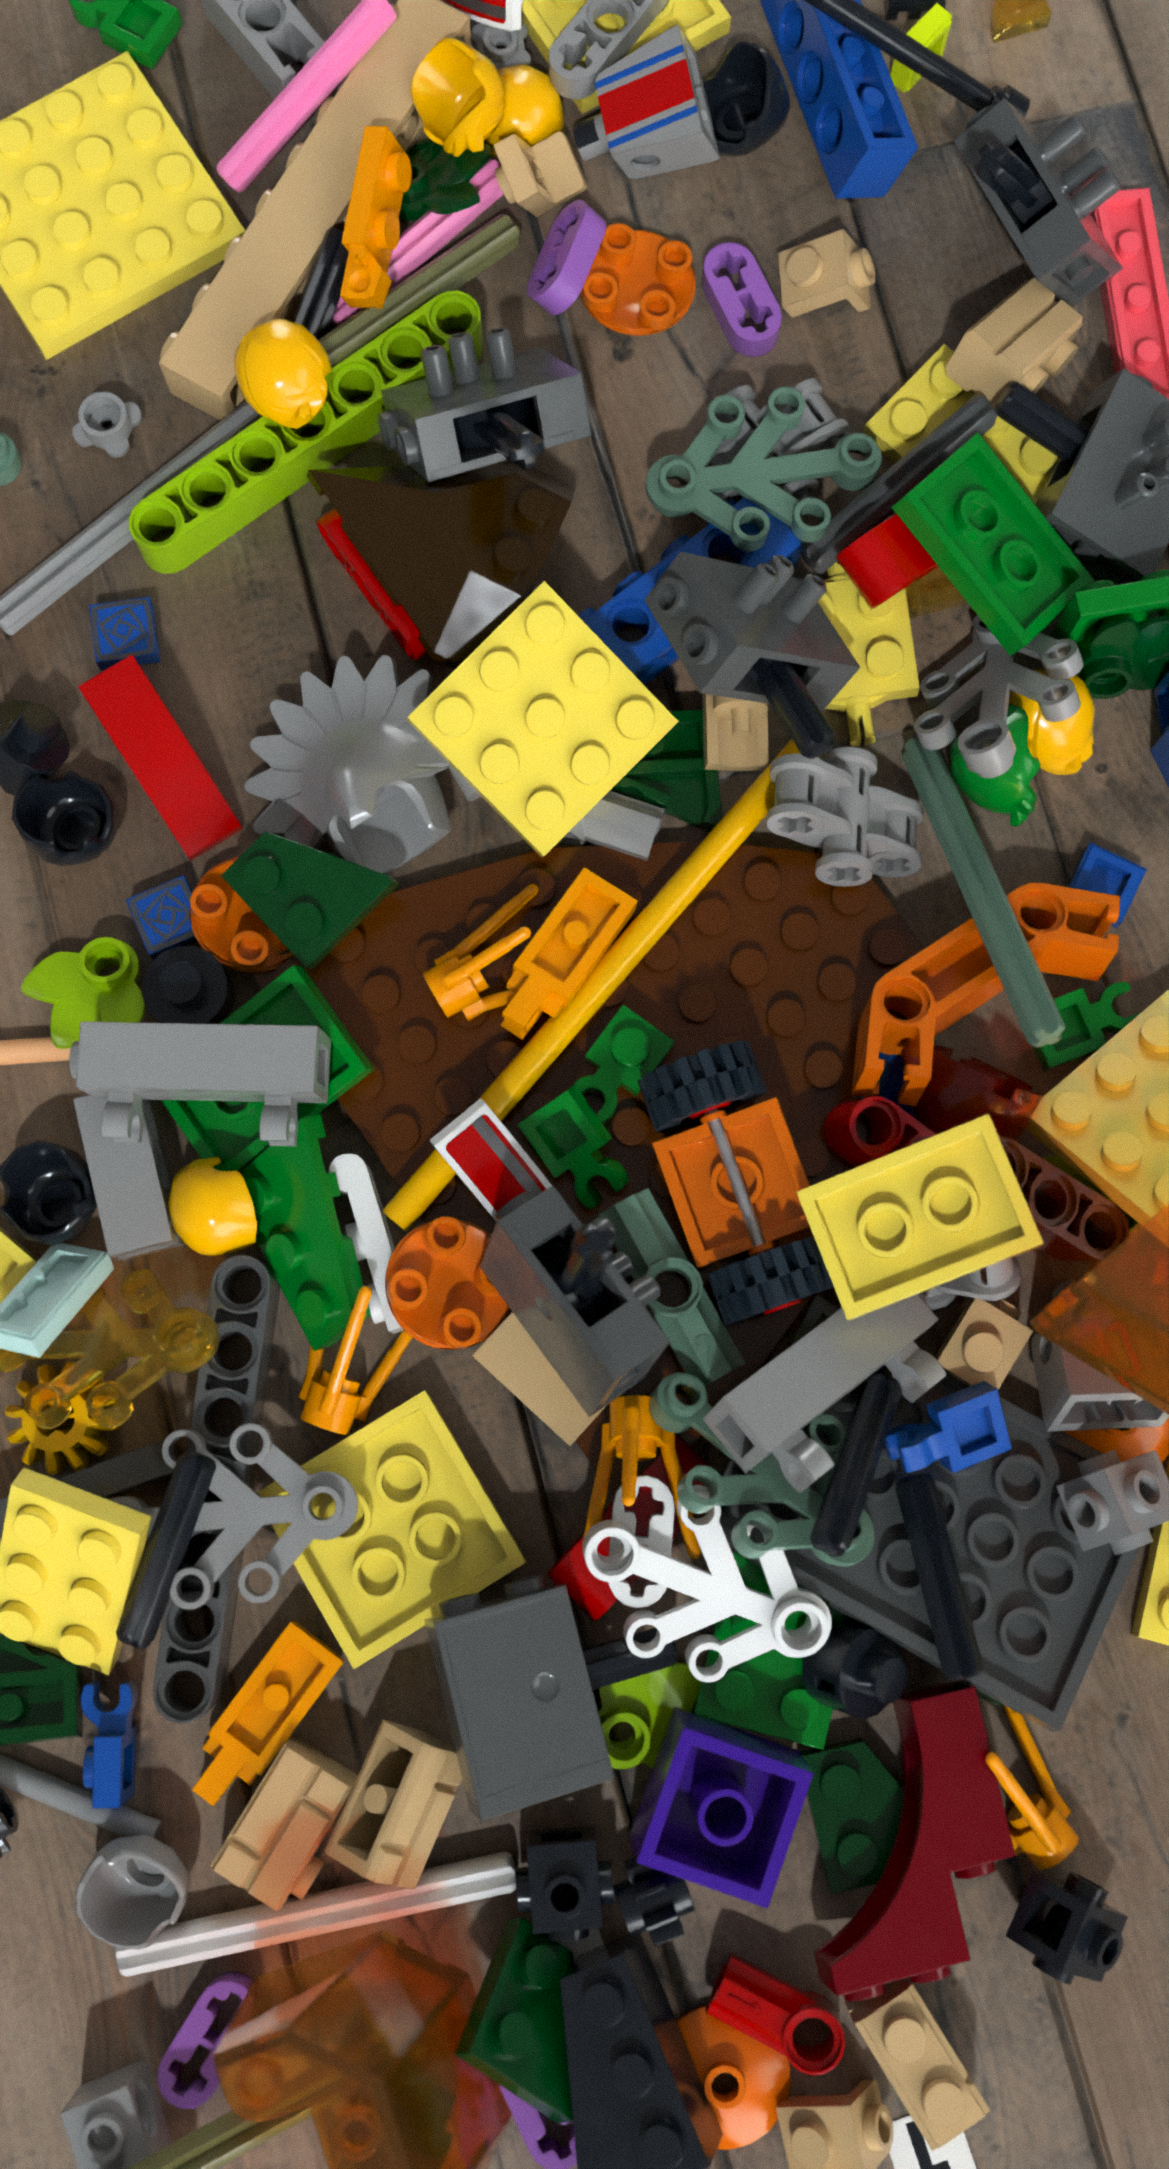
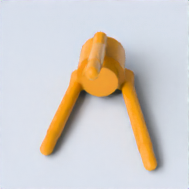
M529 884L453 950L435 959V967L422 973L447 1018L463 1011L467 1020L470 1021L487 1010L508 1005L515 996L514 992L505 990L480 997L478 993L489 988L480 970L528 939L531 935V930L528 927L523 926L473 958L470 953L537 895L539 888L536 884Z
M363 1286L359 1289L332 1371L323 1370L321 1375L324 1348L313 1351L310 1345L306 1377L298 1398L305 1401L300 1415L301 1420L319 1428L344 1435H349L354 1419L367 1420L373 1400L412 1340L408 1333L402 1331L361 1394H357L361 1382L346 1376L372 1295V1291L368 1286Z
M629 1395L618 1397L609 1403V1423L602 1425V1448L583 1539L588 1530L602 1520L615 1454L617 1458L622 1459L621 1500L625 1506H632L635 1502L638 1461L655 1458L656 1447H659L687 1553L691 1559L696 1560L701 1555L700 1546L694 1531L684 1525L677 1511V1487L683 1475L675 1447V1433L662 1429L653 1420L649 1411V1396ZM687 1510L688 1516L693 1518L692 1512Z
M1003 1705L1006 1716L1044 1799L1039 1794L1027 1796L1013 1774L1006 1768L996 1753H988L985 1760L998 1782L1015 1804L1007 1815V1819L1011 1823L1009 1830L1015 1855L1017 1856L1024 1852L1037 1870L1049 1869L1067 1858L1078 1844L1079 1837L1066 1821L1071 1810L1057 1792L1023 1715Z

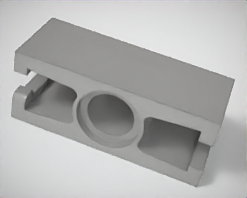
M201 0L205 16L274 100L296 76V72L291 65L298 62L304 67L325 43L290 0Z
M91 1095L73 1099L108 1256L113 1258L119 1257V1260L125 1261L185 1245L175 1232L169 1214L168 1199L172 1185L152 1100L142 1099L143 1136L141 1143H115L113 1138L102 1137V1115L107 1099H97Z

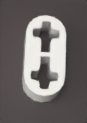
M648 1475L637 1476L635 1498L638 1495L639 1487L647 1486L651 1487L652 1498L663 1503L661 1514L654 1513L649 1517L647 1536L635 1535V1514L624 1510V1504L621 1500V1484L614 1497L612 1520L626 1524L634 1533L638 1544L646 1545L648 1548L671 1556L675 1508L673 1496L668 1487L655 1477ZM610 1536L609 1556L615 1555L621 1548L622 1541L617 1537ZM628 1581L609 1582V1587L614 1596L624 1605L634 1608L652 1605L662 1597L667 1589L666 1586L656 1582H647L644 1584L642 1594L630 1593Z

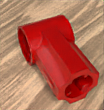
M730 1952L713 1985L705 2012L787 2057L790 2064L802 2073L814 2076L826 2074L834 2069L843 2057L845 2038L839 2014L833 2003L823 1994L813 1991L805 1992ZM806 2018L821 2019L830 2027L828 2037L818 2046L807 2047L801 2045L793 2037L796 2026Z

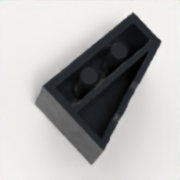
M628 1934L579 1955L560 1979L577 2169H705L710 2167L723 2132L711 2103L705 2095L699 2074L641 1934L633 1937Z

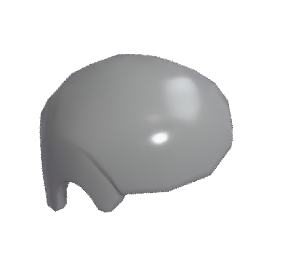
M146 1834L113 1839L94 1856L85 1870L76 1889V1913L90 1934L112 1947L138 1950L147 1948L168 1924H175L188 1899L187 1891L190 1887L187 1868L172 1847Z

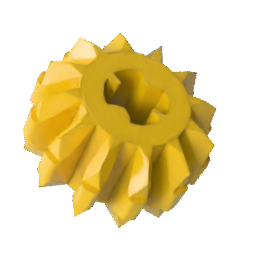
M66 1362L59 1375L52 1365L45 1364L38 1367L37 1378L39 1386L27 1380H21L16 1385L19 1395L27 1402L25 1405H8L6 1407V1416L22 1418V1427L12 1430L6 1439H8L10 1444L30 1441L22 1457V1461L26 1465H35L45 1457L44 1465L47 1474H61L67 1461L76 1472L89 1467L88 1450L98 1456L107 1455L111 1450L108 1442L99 1433L101 1430L116 1431L120 1429L121 1421L117 1418H104L103 1409L118 1403L119 1398L115 1392L102 1393L96 1396V1393L103 1384L104 1375L102 1373L91 1371L82 1378L80 1364L77 1362ZM56 1406H72L74 1413L67 1415V1418H75L71 1429L56 1430L53 1423L60 1421V1418L53 1417Z

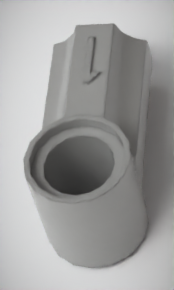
M609 791L558 843L574 847L583 846L584 843L594 846L601 845L648 861L652 845L656 842L665 809Z

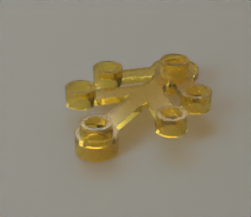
M139 1269L131 1272L124 1278L120 1286V1294L133 1312L147 1314L154 1323V1328L130 1329L105 1299L106 1292L101 1285L76 1314L85 1316L95 1330L62 1331L40 1358L0 1349V1372L14 1371L23 1365L26 1359L81 1358L52 1381L41 1383L32 1388L25 1397L24 1410L39 1428L52 1429L61 1425L69 1417L72 1409L70 1401L72 1398L127 1357H143L115 1381H105L98 1384L87 1396L86 1408L98 1425L103 1428H115L125 1423L131 1416L134 1408L132 1399L169 1371L176 1373L190 1372L200 1368L212 1358L220 1342V1333L217 1325L209 1315L194 1308H175L165 1296V1289L156 1274L149 1269ZM149 1287L145 1293L136 1296L139 1291ZM117 1399L112 1407L102 1410L109 1401ZM55 1400L48 1409L41 1411L46 1403Z

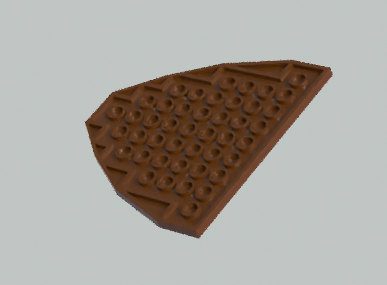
M702 841L653 843L648 861L601 845L553 847L542 858L536 851H532L394 891L362 920L314 969L305 968L293 955L287 961L281 963L276 970L250 974L262 990L292 965L302 966L375 1070L340 1096L338 1100L401 1189L436 1149L429 1140L482 1096L550 1017V1015L542 1012L523 1040L501 1027L504 1021L502 1012L508 1005L487 1010L470 1021L467 1020L463 1011L447 1018L422 973L435 967V959L453 950L529 884H536L539 888L537 895L470 953L473 958L523 926L528 927L531 930V935L528 939L480 970L489 988L478 993L480 997L509 990L506 988V984L512 976L513 964L584 867L638 900L634 914L616 937L615 942ZM741 844L502 1121V1124L528 1154L550 1184L555 1187L583 1225L588 1224L616 1203L648 1188L688 1261L699 1272L703 1287L723 1323L724 1320L707 1275L752 1256L746 1251L702 1268L696 1267L652 1144L702 1125L701 1121L697 1124L685 1125L672 1131L656 1132L642 1093L640 1092L636 1097L621 1086L616 1093V1111L613 1117L604 1124L612 1139L600 1147L599 1150L604 1157L613 1158L622 1164L627 1171L629 1182L616 1192L605 1177L594 1176V1186L600 1192L603 1199L592 1209L585 1207L577 1198L574 1189L576 1177L572 1171L568 1169L554 1178L518 1124L568 1090L578 1079L596 1073L598 1069L585 1060V1055L621 1006L625 1005L675 1041L674 1047L659 1067L673 1064L679 1058L693 1056L698 1051L707 1048L711 1050L725 1043L731 1044L741 1040L743 1042L749 1041L767 1092L748 1104L740 1105L737 1109L726 1112L727 1115L777 1097L810 1186L854 1169V1166L838 1156L828 1146L824 1135V1123L828 1113L836 1105L859 1099L858 1096L851 1095L858 1024L875 984L883 975L925 948L872 878L864 884L849 887L833 886L818 880L815 875L816 861L822 857V853ZM287 948L286 950H284V951H283L282 953H280L279 955H284V954H288V953H291V952H290V950ZM887 1010L893 1017L907 1020L900 1012ZM593 1091L583 1094V1097L597 1115L605 1104L603 1097ZM860 1113L856 1120V1130L859 1137L866 1143L871 1135V1126L866 1116ZM457 1174L420 1216L423 1223L433 1221L442 1216L453 1217L473 1223L490 1234L494 1231L496 1221ZM811 1228L774 1241L775 1248L813 1236ZM612 1245L611 1251L613 1254L617 1252L614 1245ZM666 1271L655 1277L660 1287V1296L657 1298L660 1304L675 1308L686 1302L689 1296V1286L682 1275L677 1272ZM631 1276L624 1279L628 1285L633 1282ZM811 1296L801 1299V1303L767 1315L762 1313L725 1326L745 1363L705 1385L708 1404L714 1407L726 1394L760 1369ZM669 1344L643 1380L619 1397L629 1395L650 1397L653 1390L666 1376L672 1373H684ZM675 1390V1395L681 1403L689 1406L692 1405L684 1393ZM609 1404L575 1440L596 1471L602 1448V1425L609 1423ZM694 1428L686 1432L675 1433V1436L679 1434L689 1445L702 1436ZM656 1447L655 1458L638 1461L637 1476L661 1454L659 1447ZM616 1454L608 1487L614 1497L617 1489L622 1484V1459L617 1458Z

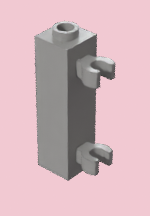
M81 1022L79 1041H74L71 1046L69 1066L71 1076L76 1080V1088L97 1099H107L102 1115V1137L113 1138L115 1143H141L143 1136L142 1099L264 1102L260 1119L261 1141H268L269 1146L296 1147L298 1139L297 1103H328L331 1038L318 1026Z
M922 1293L853 1320H847L841 1308L726 1394L708 1412L703 1420L745 1474L772 1453L779 1461L780 1468L787 1481L797 1492L801 1493L834 1466L832 1459L824 1448L816 1441L808 1438L802 1431L803 1428L884 1365L891 1371L893 1380L899 1382L902 1389L901 1394L911 1403L946 1376L945 1370L936 1358L928 1352L921 1350L914 1342L939 1319L928 1307Z

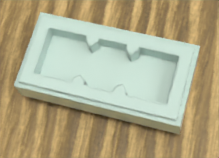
M58 1243L51 1246L0 1303V1349L40 1358L114 1270L108 1252L66 1243Z

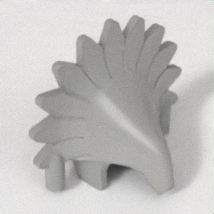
M382 655L377 660L366 680L351 658L348 656L340 657L337 661L332 688L308 671L303 672L300 676L303 706L279 699L273 700L269 706L282 734L258 736L250 742L251 749L271 766V768L248 779L244 786L248 793L272 801L253 824V830L257 834L262 835L267 831L275 835H284L286 839L314 849H318L323 843H327L339 858L383 874H388L413 860L451 832L445 801L435 776L436 773L449 768L467 801H474L482 797L407 721V717L431 694L433 685L432 674L422 669L399 685L396 663L388 655Z

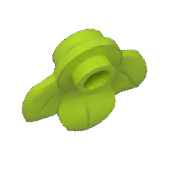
M112 937L96 938L87 943L80 953H53L30 971L20 987L22 993L26 996L54 1004L51 1011L50 1034L53 1044L59 1049L71 1048L74 1041H79L81 1022L141 1023L146 1008L142 992L136 984L140 976L138 956L129 944ZM115 965L120 967L109 976H99L101 970L106 966Z
M676 1662L671 1667L599 1688L601 1707L597 1711L612 1768L628 1769L642 1762L653 1769L673 1708L677 1707L691 1712L696 1700L701 1681L692 1675L687 1663ZM618 1722H627L633 1727L631 1736L624 1742H615L609 1738L611 1727Z

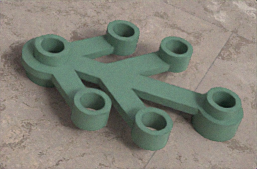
M780 387L771 393L764 419L730 464L706 467L723 441L733 439L740 433L745 417L744 406L737 398L722 395L710 403L706 425L683 455L665 456L651 466L647 474L645 489L649 501L661 514L667 517L680 518L694 512L731 536V540L737 548L752 552L760 549L767 540L770 529V520L767 514L756 507H745L738 511L714 493L735 491L790 526L792 533L799 540L809 543L816 542L826 534L831 519L829 507L817 498H806L799 501L775 484L831 476L832 480L839 487L848 491H860L869 487L875 480L881 465L882 455L879 446L870 436L863 433H854L840 439L833 449L767 458L785 432L795 429L800 424L805 408L804 397L798 390L792 387ZM786 404L791 406L795 412L792 414H782L776 409V406ZM728 413L734 417L735 421L723 423L716 418V415ZM854 452L861 454L867 460L856 461L852 459L848 453ZM680 479L686 482L687 485L682 488H675L667 480ZM805 514H811L816 516L821 524L808 526L800 517ZM745 523H751L759 528L760 533L757 535H747L742 532L740 526Z
M678 1372L666 1376L653 1390L649 1398V1411L656 1424L671 1433H682L694 1428L738 1465L703 1420L713 1408L708 1404V1395L704 1384L691 1374ZM675 1390L684 1393L692 1405L689 1406L681 1403L675 1395ZM821 1414L802 1430L808 1438L816 1441L824 1448L834 1463L831 1469L816 1480L818 1493L810 1487H807L801 1493L797 1492L785 1478L779 1461L772 1453L748 1471V1475L721 1476L715 1469L700 1465L692 1468L678 1484L677 1495L679 1501L688 1511L693 1513H706L714 1506L783 1502L803 1518L801 1520L776 1522L769 1514L763 1511L755 1510L747 1513L734 1525L731 1538L735 1549L742 1556L749 1559H758L769 1551L811 1548L813 1553L823 1562L847 1567L862 1561L868 1556L874 1545V1527L864 1509H862L851 1545L841 1557L830 1556L824 1551L815 1549L811 1544L810 1536L839 1456L838 1451L841 1450L846 1436V1429L842 1422L829 1414ZM816 1429H821L828 1434L831 1446L823 1444L818 1439ZM692 1481H700L705 1484L709 1490L710 1498L704 1499L699 1497L693 1490ZM747 1525L754 1526L761 1531L764 1538L763 1544H757L750 1539L747 1534Z

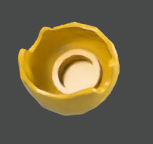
M526 64L497 70L502 79L504 89V109L497 129L486 140L492 149L495 159L499 160L493 145L512 134H516L532 147L557 132L563 133L565 121L562 103L557 90L547 74Z
M219 1157L198 1159L178 1170L173 1177L168 1199L169 1214L175 1232L192 1250L207 1256L225 1255L249 1248L255 1243L257 1234L254 1205L246 1182L241 1173L236 1170L220 1171L214 1169L215 1165L221 1163Z

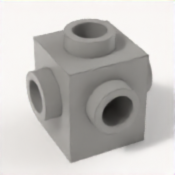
M1116 1450L1077 1463L1082 1477L1056 1486L1082 1551L1110 1543L1114 1555L1136 1549L1154 1542L1149 1528L1169 1521V1480L1156 1450L1120 1462Z

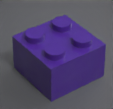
M674 1707L629 1835L636 1863L768 1908L814 1774L799 1750Z

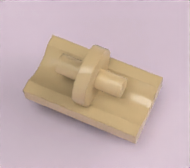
M702 693L704 770L764 771L769 765L768 703Z

